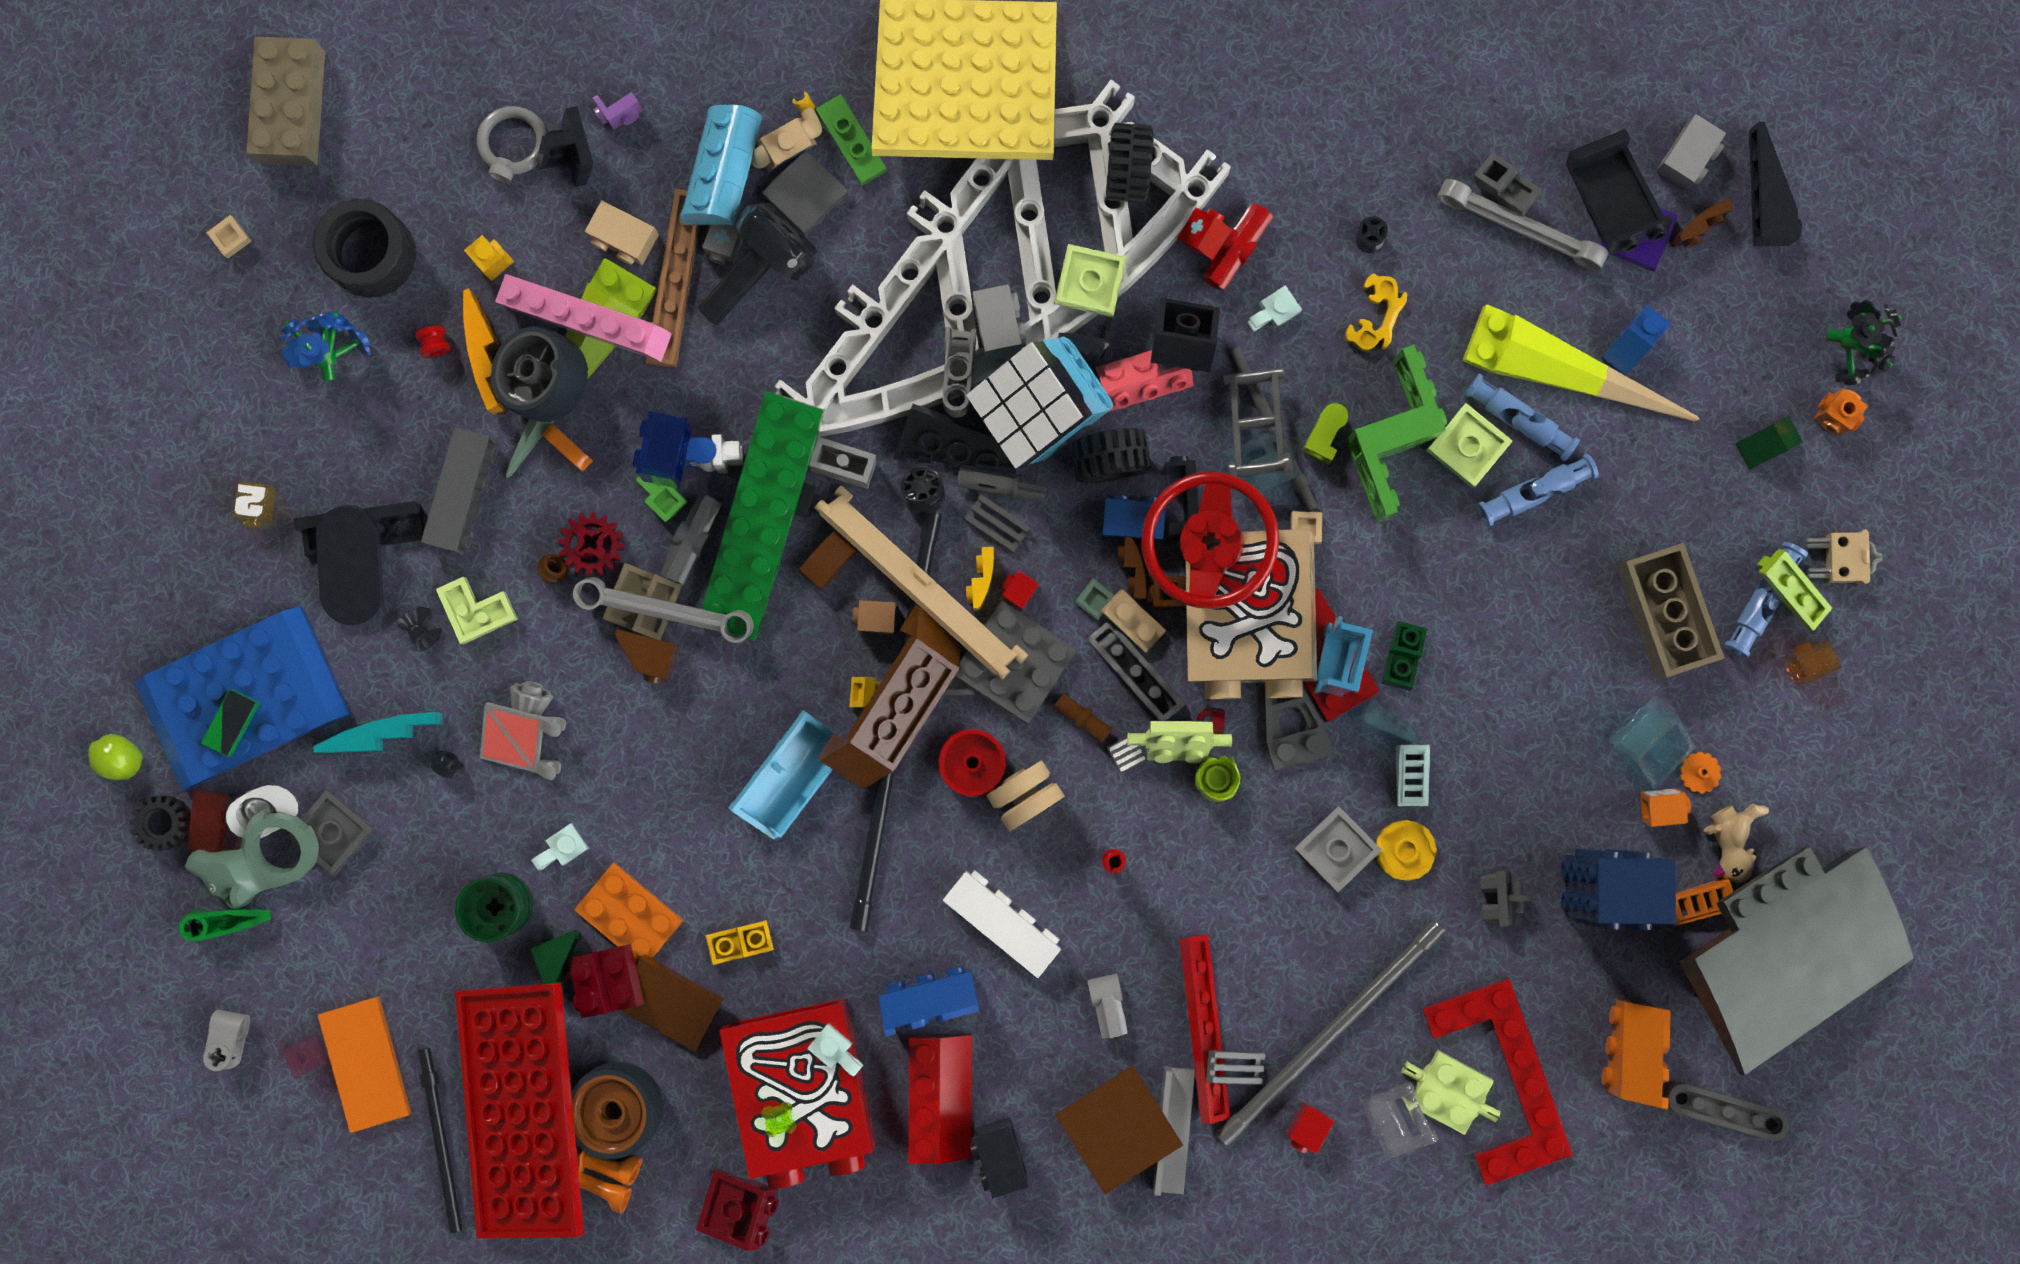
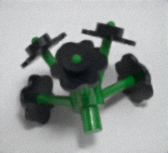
M1864 300L1861 303L1854 301L1850 305L1851 309L1847 312V317L1852 321V327H1844L1843 331L1827 330L1825 341L1840 343V348H1845L1848 371L1836 374V382H1844V385H1856L1862 383L1863 378L1875 376L1882 371L1886 372L1892 367L1895 356L1892 354L1895 350L1893 346L1894 338L1883 333V331L1885 330V325L1890 324L1894 337H1898L1896 328L1901 326L1900 320L1902 316L1897 314L1896 309L1890 311L1888 305L1884 304L1888 318L1880 320L1881 312L1875 308L1871 301ZM1853 350H1858L1869 356L1868 361L1873 364L1870 372L1868 369H1855Z

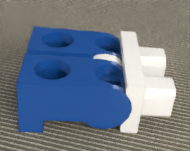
M712 435V440L704 437L660 439L661 470L668 478L680 477V469L701 468L707 472L717 470L718 473H728V466L744 465L743 447L740 446L739 441L725 442L722 435Z

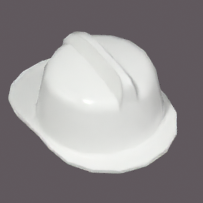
M272 785L259 787L246 792L230 804L226 812V822L233 833L243 838L248 822L258 812L267 808L269 814L283 812L296 816L298 813V803L295 797L282 787ZM267 828L263 831L260 838L281 828Z

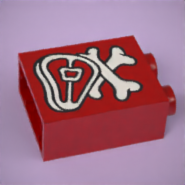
M847 998L732 1022L719 1030L749 1179L766 1176L769 1189H780L805 1181L804 1167L827 1163L830 1176H840L860 1171L866 1168L864 1154L873 1153L877 1142L862 1069L854 1077L844 1070L838 1062L830 1069L807 1049L829 1023L853 1043L847 1051L859 1060Z

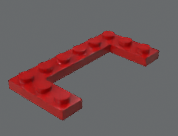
M1507 978L1422 1008L1429 1031L1434 1039L1489 1019L1494 1029L1531 1135L1474 1154L1483 1183L1486 1186L1573 1156L1510 979Z

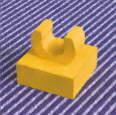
M852 677L849 707L865 708L880 682H876V678Z

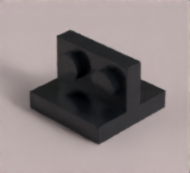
M577 106L565 108L560 130H553L542 136L537 156L540 170L569 165L575 187L588 183L593 166V159Z

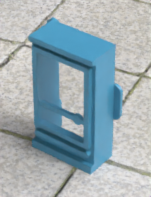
M1342 616L1336 617L1334 627H1332L1331 622L1325 624L1323 631L1325 640L1317 669V681H1314V693L1321 691L1343 697L1344 693L1359 691L1373 630L1343 623ZM1356 644H1358V645H1357V649H1356V654H1355L1354 662H1353V666H1352V670H1351V674H1350V678H1349V683H1347L1348 677H1349V673H1350L1351 664H1352V660H1353V656H1354V652H1355V647H1356Z

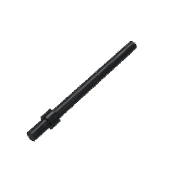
M424 1048L418 1050L422 1074L419 1075L421 1088H425L450 1233H455L463 1229L437 1084H440L438 1071H434L431 1049Z

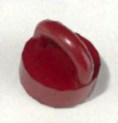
M1222 708L1203 709L1198 714L1196 722H1203L1206 716H1210L1214 734H1223L1225 710Z

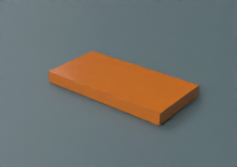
M380 996L318 1014L349 1132L353 1133L411 1115V1108Z

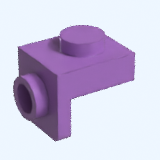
M632 92L606 108L598 95L593 97L597 104V107L593 109L603 125L609 122L613 130L622 124L629 125L638 119L639 113L643 111Z

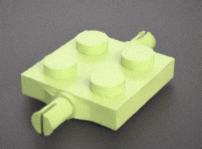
M1151 721L1150 729L1146 733L1127 734V746H1146L1147 760H1155L1159 763L1171 761L1199 763L1209 757V752L1213 746L1232 747V734H1214L1212 722Z
M1439 1050L1436 1051L1432 1061L1423 1070L1408 1061L1404 1064L1405 1067L1402 1068L1401 1073L1417 1080L1416 1090L1409 1102L1411 1107L1464 1135L1473 1119L1479 1114L1494 1123L1498 1120L1497 1117L1500 1116L1501 1111L1485 1103L1486 1095L1494 1082L1492 1078Z

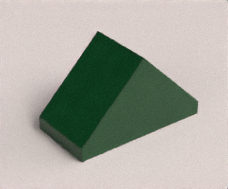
M1788 416L1735 444L1750 470L1803 443L1791 418Z
M575 930L530 948L543 984L561 982L569 964L568 958L572 957L582 932Z

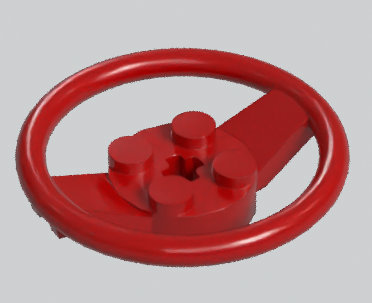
M1221 472L1196 473L1171 484L1156 498L1150 507L1142 530L1143 558L1155 583L1167 595L1180 603L1202 609L1228 607L1251 596L1270 575L1279 550L1278 524L1266 498L1247 481ZM1205 485L1199 512L1189 518L1180 536L1181 551L1184 559L1190 563L1189 592H1186L1171 582L1162 571L1155 555L1154 533L1162 511L1173 498L1189 488ZM1233 488L1251 500L1260 512L1266 529V550L1259 569L1247 583L1235 591L1216 596L1225 570L1231 568L1240 560L1244 549L1243 534L1233 519L1231 489ZM1209 535H1215V538L1220 541L1219 546H1214V550H1208V546L1204 544L1205 539L1209 538Z

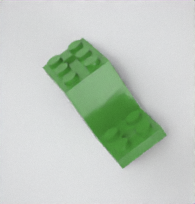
M1415 345L1403 348L1392 360L1410 411L1355 429L1346 439L1376 523L1392 517L1398 512L1397 507L1399 506L1398 496L1394 489L1390 490L1386 480L1389 477L1386 464L1383 460L1379 461V459L1433 441L1446 430L1447 419L1442 408L1437 407L1434 399L1436 397L1435 386L1431 379L1427 380L1423 370L1426 368L1425 359L1420 351H1416Z

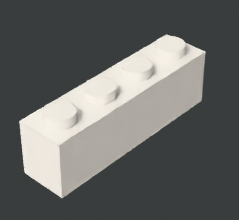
M974 870L972 874L966 871L943 901L1029 972L1039 978L1060 952L1061 947L1057 945L1060 939L1046 928L1043 932L1033 925L1036 920L1025 910L1021 909L1019 913L1009 906L1012 900L999 889L996 893L988 889L986 885L989 881Z

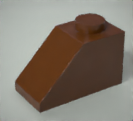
M616 629L615 636L635 671L644 674L643 680L660 685L662 679L671 680L679 650L678 645Z

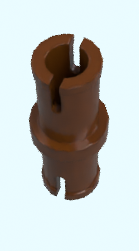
M1066 693L1060 697L1053 708L1075 723L1074 727L1084 729L1102 744L1113 730V727H1110L1093 715L1092 709L1089 707L1085 709L1067 696Z

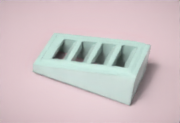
M1396 745L1397 806H1428L1430 745ZM1406 754H1420V760H1406ZM1405 767H1420V773H1405ZM1405 779H1421V785H1405ZM1405 791H1421V797H1405Z

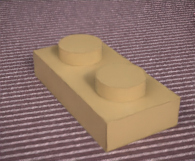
M1122 589L1101 610L1114 625L1145 653L1166 631Z

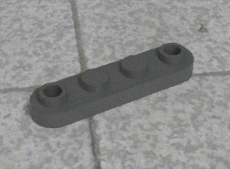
M1683 1082L1670 1085L1665 1093V1098H1669L1668 1108L1680 1115L1771 1141L1782 1139L1789 1130V1122L1785 1114L1767 1106ZM1683 1092L1685 1095L1684 1101L1677 1103V1094ZM1772 1118L1774 1125L1767 1129L1765 1122L1767 1119Z

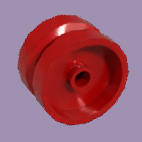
M978 729L962 730L952 735L943 745L939 756L940 773L945 783L955 792L966 796L983 795L993 790L1002 780L1006 769L1005 753L999 741L990 733ZM970 757H976L979 761L978 766L974 769L967 766V760Z

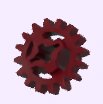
M591 512L589 519H585V516L580 513L578 522L572 519L568 520L570 529L561 528V534L565 539H558L557 543L558 546L565 549L559 551L560 558L568 557L565 567L568 569L574 565L575 575L578 576L583 570L586 571L587 578L591 577L594 571H597L598 575L603 577L604 568L610 571L614 570L612 561L621 562V556L617 551H624V544L618 543V541L623 539L622 532L614 533L617 529V523L613 522L608 525L607 515H603L598 520L596 519L595 512ZM586 527H596L598 529L587 530ZM575 536L576 540L578 541V545L574 548V551L572 552L571 541L572 538ZM608 539H611V550L607 554L604 545L608 542ZM585 542H596L597 548L593 549L591 547H588L586 549ZM595 560L597 563H584V561Z

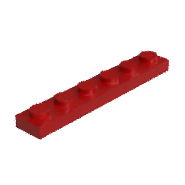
M1200 934L1179 938L1201 1124H1213L1229 1119L1230 1110L1226 1083H1210L1206 1081L1209 1050L1222 1051L1209 936L1208 934ZM1216 1058V1064H1224L1223 1058ZM1215 1071V1075H1225V1071Z

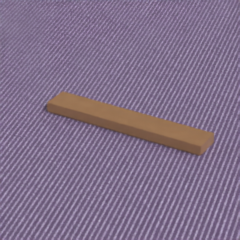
M675 189L652 322L672 333L662 362L646 357L647 364L670 368L677 367L701 225H684L680 220L687 195V190Z

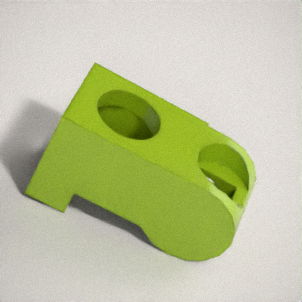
M1332 403L1326 406L1320 414L1302 452L1326 464L1333 460L1337 449L1330 445L1336 433L1348 421V411L1343 405Z

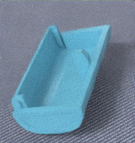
M715 105L708 108L697 157L680 215V220L684 225H735L762 120V115L757 111L741 105Z
M802 710L796 721L783 738L779 740L773 751L728 808L772 839L781 838L833 770L817 760L832 734L836 733L805 710Z

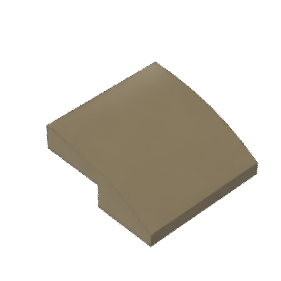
M623 563L613 589L675 603L682 585ZM606 606L602 616L604 620L657 640H661L668 622L666 619Z

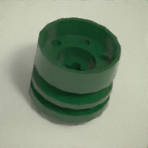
M504 872L489 874L472 881L462 889L456 899L454 910L456 921L463 933L474 941L484 943L499 941L525 926L531 917L533 900L531 891L525 882L514 874ZM498 901L499 904H503V909L499 910V907H494L493 903Z

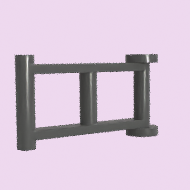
M1284 367L1224 375L1225 387L1231 388L1235 459L1229 460L1230 475L1244 477L1285 471L1286 477H1293L1291 453H1285L1280 391V380L1285 379ZM1272 381L1274 414L1240 419L1238 385ZM1275 426L1278 460L1244 464L1241 431Z

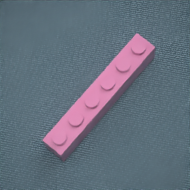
M505 274L495 300L496 303L517 313L662 362L672 333L656 324Z

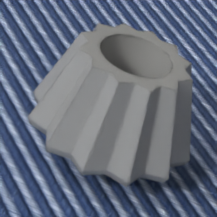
M537 682L515 683L510 687L512 709L541 716L553 699L551 692L545 690Z

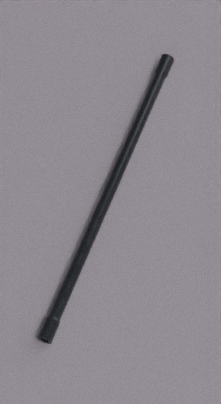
M924 512L920 533L921 542L917 558V565L929 576L942 514L936 512L931 514ZM911 598L907 618L912 612L915 605H918ZM906 634L903 636L901 650L910 638ZM894 772L877 781L857 898L854 901L850 922L851 929L868 931L872 909L871 900Z

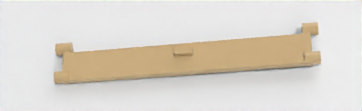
M840 486L835 491L834 495L838 498L833 502L827 504L821 500L816 504L815 509L820 513V516L992 673L1003 680L1010 672L1006 666L1011 661L1016 659L1021 664L1028 657V654L1018 645L1010 650L848 502L852 499L853 495L843 486Z

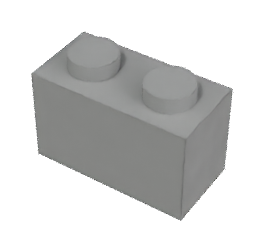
M1695 114L1687 122L1656 172L1684 190H1687L1693 183L1698 185L1708 172L1705 165L1709 159L1714 161L1722 151L1724 145L1720 142L1726 133Z
M818 437L809 467L811 472L868 489L877 463V457L875 454Z

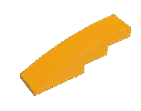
M468 288L463 291V323L467 352L475 382L486 409L493 415H496L505 409L494 394L495 392L491 384V367L494 359L490 352L501 346L477 296Z

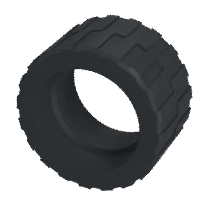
M351 198V200L338 202L334 207H330L323 217L321 216L317 228L314 230L312 246L315 252V260L320 265V269L331 280L356 296L372 298L383 297L390 292L393 293L407 281L416 261V245L410 230L384 205L376 203L371 199ZM377 224L383 226L387 230L389 238L388 250L383 260L376 267L366 272L351 273L347 271L342 263V248L348 236L357 228L365 225Z

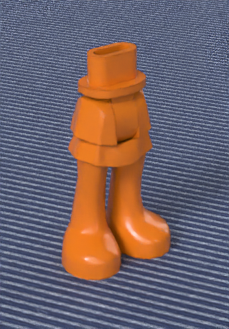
M576 1147L580 1188L607 1201L612 1211L622 1214L628 1205L632 1193V1188L628 1186L632 1185L636 1180L642 1164V1158L629 1156L622 1162L596 1158V1156H591L581 1148ZM587 1168L624 1185L611 1184L583 1172Z

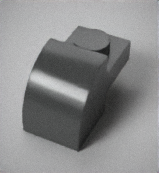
M1492 153L1474 174L1476 185L1486 197L1499 205L1502 203L1522 217L1541 195L1539 187L1517 174L1515 166L1495 153Z

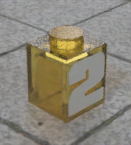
M238 481L232 517L243 520L242 525L247 527L261 528L262 523L272 524L278 489L269 485Z

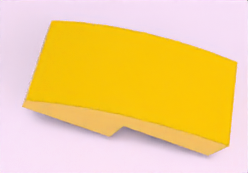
M981 547L982 555H976L977 573H983V577L971 578L972 586H966L967 604H973L974 611L981 609L989 592L994 567V547Z
M767 920L705 935L712 965L774 950Z

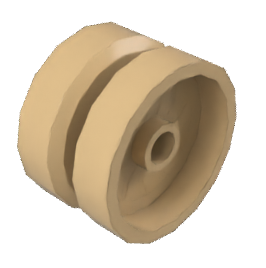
M1042 760L1027 770L1023 768L1002 781V786L986 795L994 809H1000L1011 801L1015 805L1001 817L1009 832L1065 797L1057 783H1051L1041 790H1038L1036 785L1046 780L1050 774Z

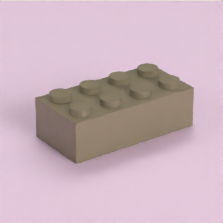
M255 37L246 153L260 164L318 165L325 50L315 39Z
M1684 543L1616 565L1655 679L1667 678L1725 659Z

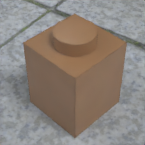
M859 600V607L853 608L852 625H857L859 633L895 635L897 604L894 602Z

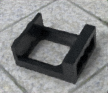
M1188 456L1170 457V461L1165 462L1161 473L1162 475L1181 474V479L1196 474V460H1188ZM1198 486L1182 492L1184 522H1170L1165 529L1166 542L1180 541L1184 525L1192 515L1198 514Z

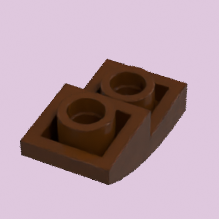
M1726 199L1708 208L1686 225L1671 242L1673 248L1683 245L1686 249L1701 243V237L1710 231V227L1726 221L1725 216L1733 210L1730 199Z
M835 530L804 562L799 569V573L821 591L841 573L842 567L860 551Z
M1125 537L1124 544H1118L1117 562H1123L1122 570H1134V575H1128L1127 593H1133L1132 599L1136 601H1145L1146 581L1141 556L1132 537Z

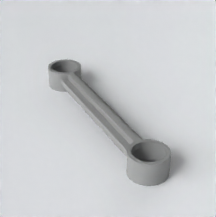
M1445 179L1437 195V199L1449 207L1458 210L1466 209L1568 255L1573 258L1576 264L1589 270L1600 271L1608 256V250L1600 244L1591 241H1579L1526 216L1522 217L1502 205L1473 193L1470 187L1460 181Z
M588 577L578 582L573 589L574 601L583 609L590 610L599 605L706 628L721 632L722 636L732 643L744 641L751 635L754 628L752 617L742 610H735L725 615L607 588L605 583L596 577ZM585 583L594 584L598 588L600 593L598 602L588 603L583 599L581 589ZM732 616H738L746 622L747 632L743 636H734L729 632L727 623Z

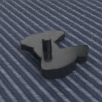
M417 607L416 611L412 610L403 614L397 622V626L408 631V634L416 641V649L419 652L431 648L436 641L440 640L442 634L441 628L425 630L421 625L431 611L425 607Z

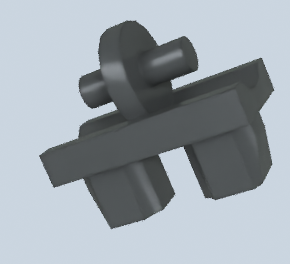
M1509 869L1498 870L1496 873L1480 877L1482 893L1497 892L1498 904L1482 905L1483 921L1499 923V927H1509L1513 924L1511 902L1514 901L1515 913H1524L1523 901H1531L1532 894H1523L1522 882H1513L1514 894H1511Z

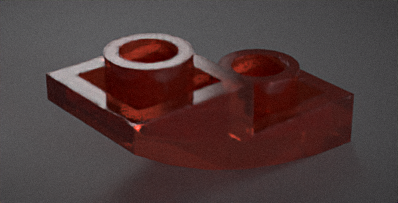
M195 790L189 826V851H222L227 826H224L223 823L229 795Z

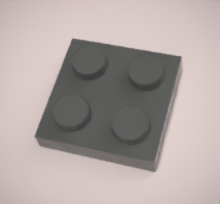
M330 789L325 790L301 819L308 826H311L316 833L319 845L317 863L331 875H336L376 829ZM289 833L287 837L300 848L295 836Z

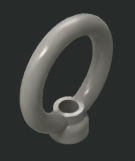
M507 106L491 112L482 121L477 132V148L483 161L490 167L488 175L492 179L509 184L512 181L513 175L528 172L538 165L537 156L541 138L545 136L547 130L542 120L532 111L522 107ZM510 118L521 119L527 122L536 134V146L531 155L522 161L514 163L508 159L496 157L489 147V135L493 127L499 122Z

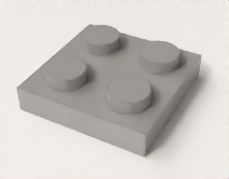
M1339 806L1295 847L1337 892L1347 885L1382 851Z

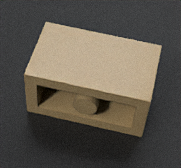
M602 200L585 230L588 237L592 239L591 245L604 252L608 248L617 252L616 257L629 265H633L634 262L643 265L659 236L653 226Z

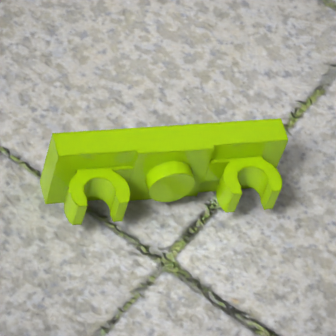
M1778 549L1771 558L1763 556L1756 566L1761 568L1759 573L1788 609L1793 612L1806 629L1814 631L1831 611L1832 607L1788 553Z

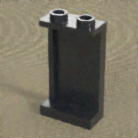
M1626 129L1571 150L1566 161L1568 171L1611 254L1620 251L1627 253L1637 248L1639 243L1649 239L1653 242L1663 238L1673 221L1670 215L1664 217L1629 151L1628 144L1631 138Z

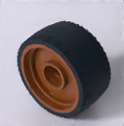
M626 1062L608 1063L589 1071L575 1084L571 1090L575 1138L578 1147L591 1156L610 1160L631 1155L651 1140L661 1123L664 1105L658 1084L646 1070L644 1071L641 1067ZM613 1102L618 1103L621 1107L622 1115L615 1114L612 1109Z

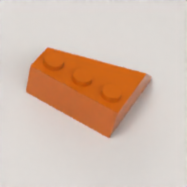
M1616 999V1004L1611 1006L1609 1013L1610 1024H1613L1612 1035L1607 1037L1605 1052L1609 1055L1608 1066L1603 1068L1601 1082L1602 1085H1605V1091L1623 1100L1668 1109L1669 1098L1662 1097V1087L1665 1082L1669 1081V1069H1667L1666 1062L1663 1061V1054H1667L1670 1049V1010L1653 1004Z

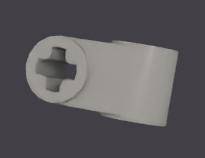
M219 1009L215 1010L209 1022V1034L203 1054V1062L209 1070L221 1071L232 1069L240 1063L250 1026L249 1015ZM220 1052L222 1055L226 1056L225 1061L224 1058L219 1057Z

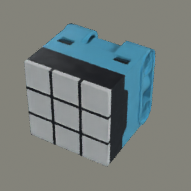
M1063 336L1029 343L966 395L1015 469L1048 459L1066 445L1068 438L1084 426L1092 425L1113 408L1111 398L1080 352L1068 338Z

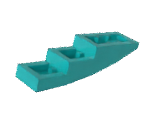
M443 713L406 714L372 721L341 732L313 746L314 753L383 751V739L413 738V726L443 725Z

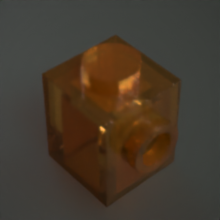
M1829 640L1819 641L1812 645L1810 641L1804 642L1792 648L1794 654L1786 657L1788 662L1787 671L1794 681H1798L1799 685L1814 682L1842 668Z

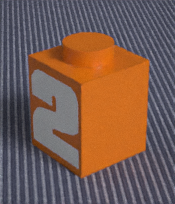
M1677 788L1640 792L1642 822L1651 827L1688 823L1687 814L1691 813V803L1685 792Z

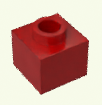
M1018 570L1015 576L1009 574L1001 586V589L1005 591L1002 598L1023 611L1039 587V583Z

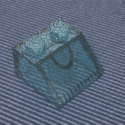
M1650 699L1644 707H1641L1635 716L1623 728L1619 729L1610 741L1617 755L1653 790L1696 748L1678 715L1653 699Z

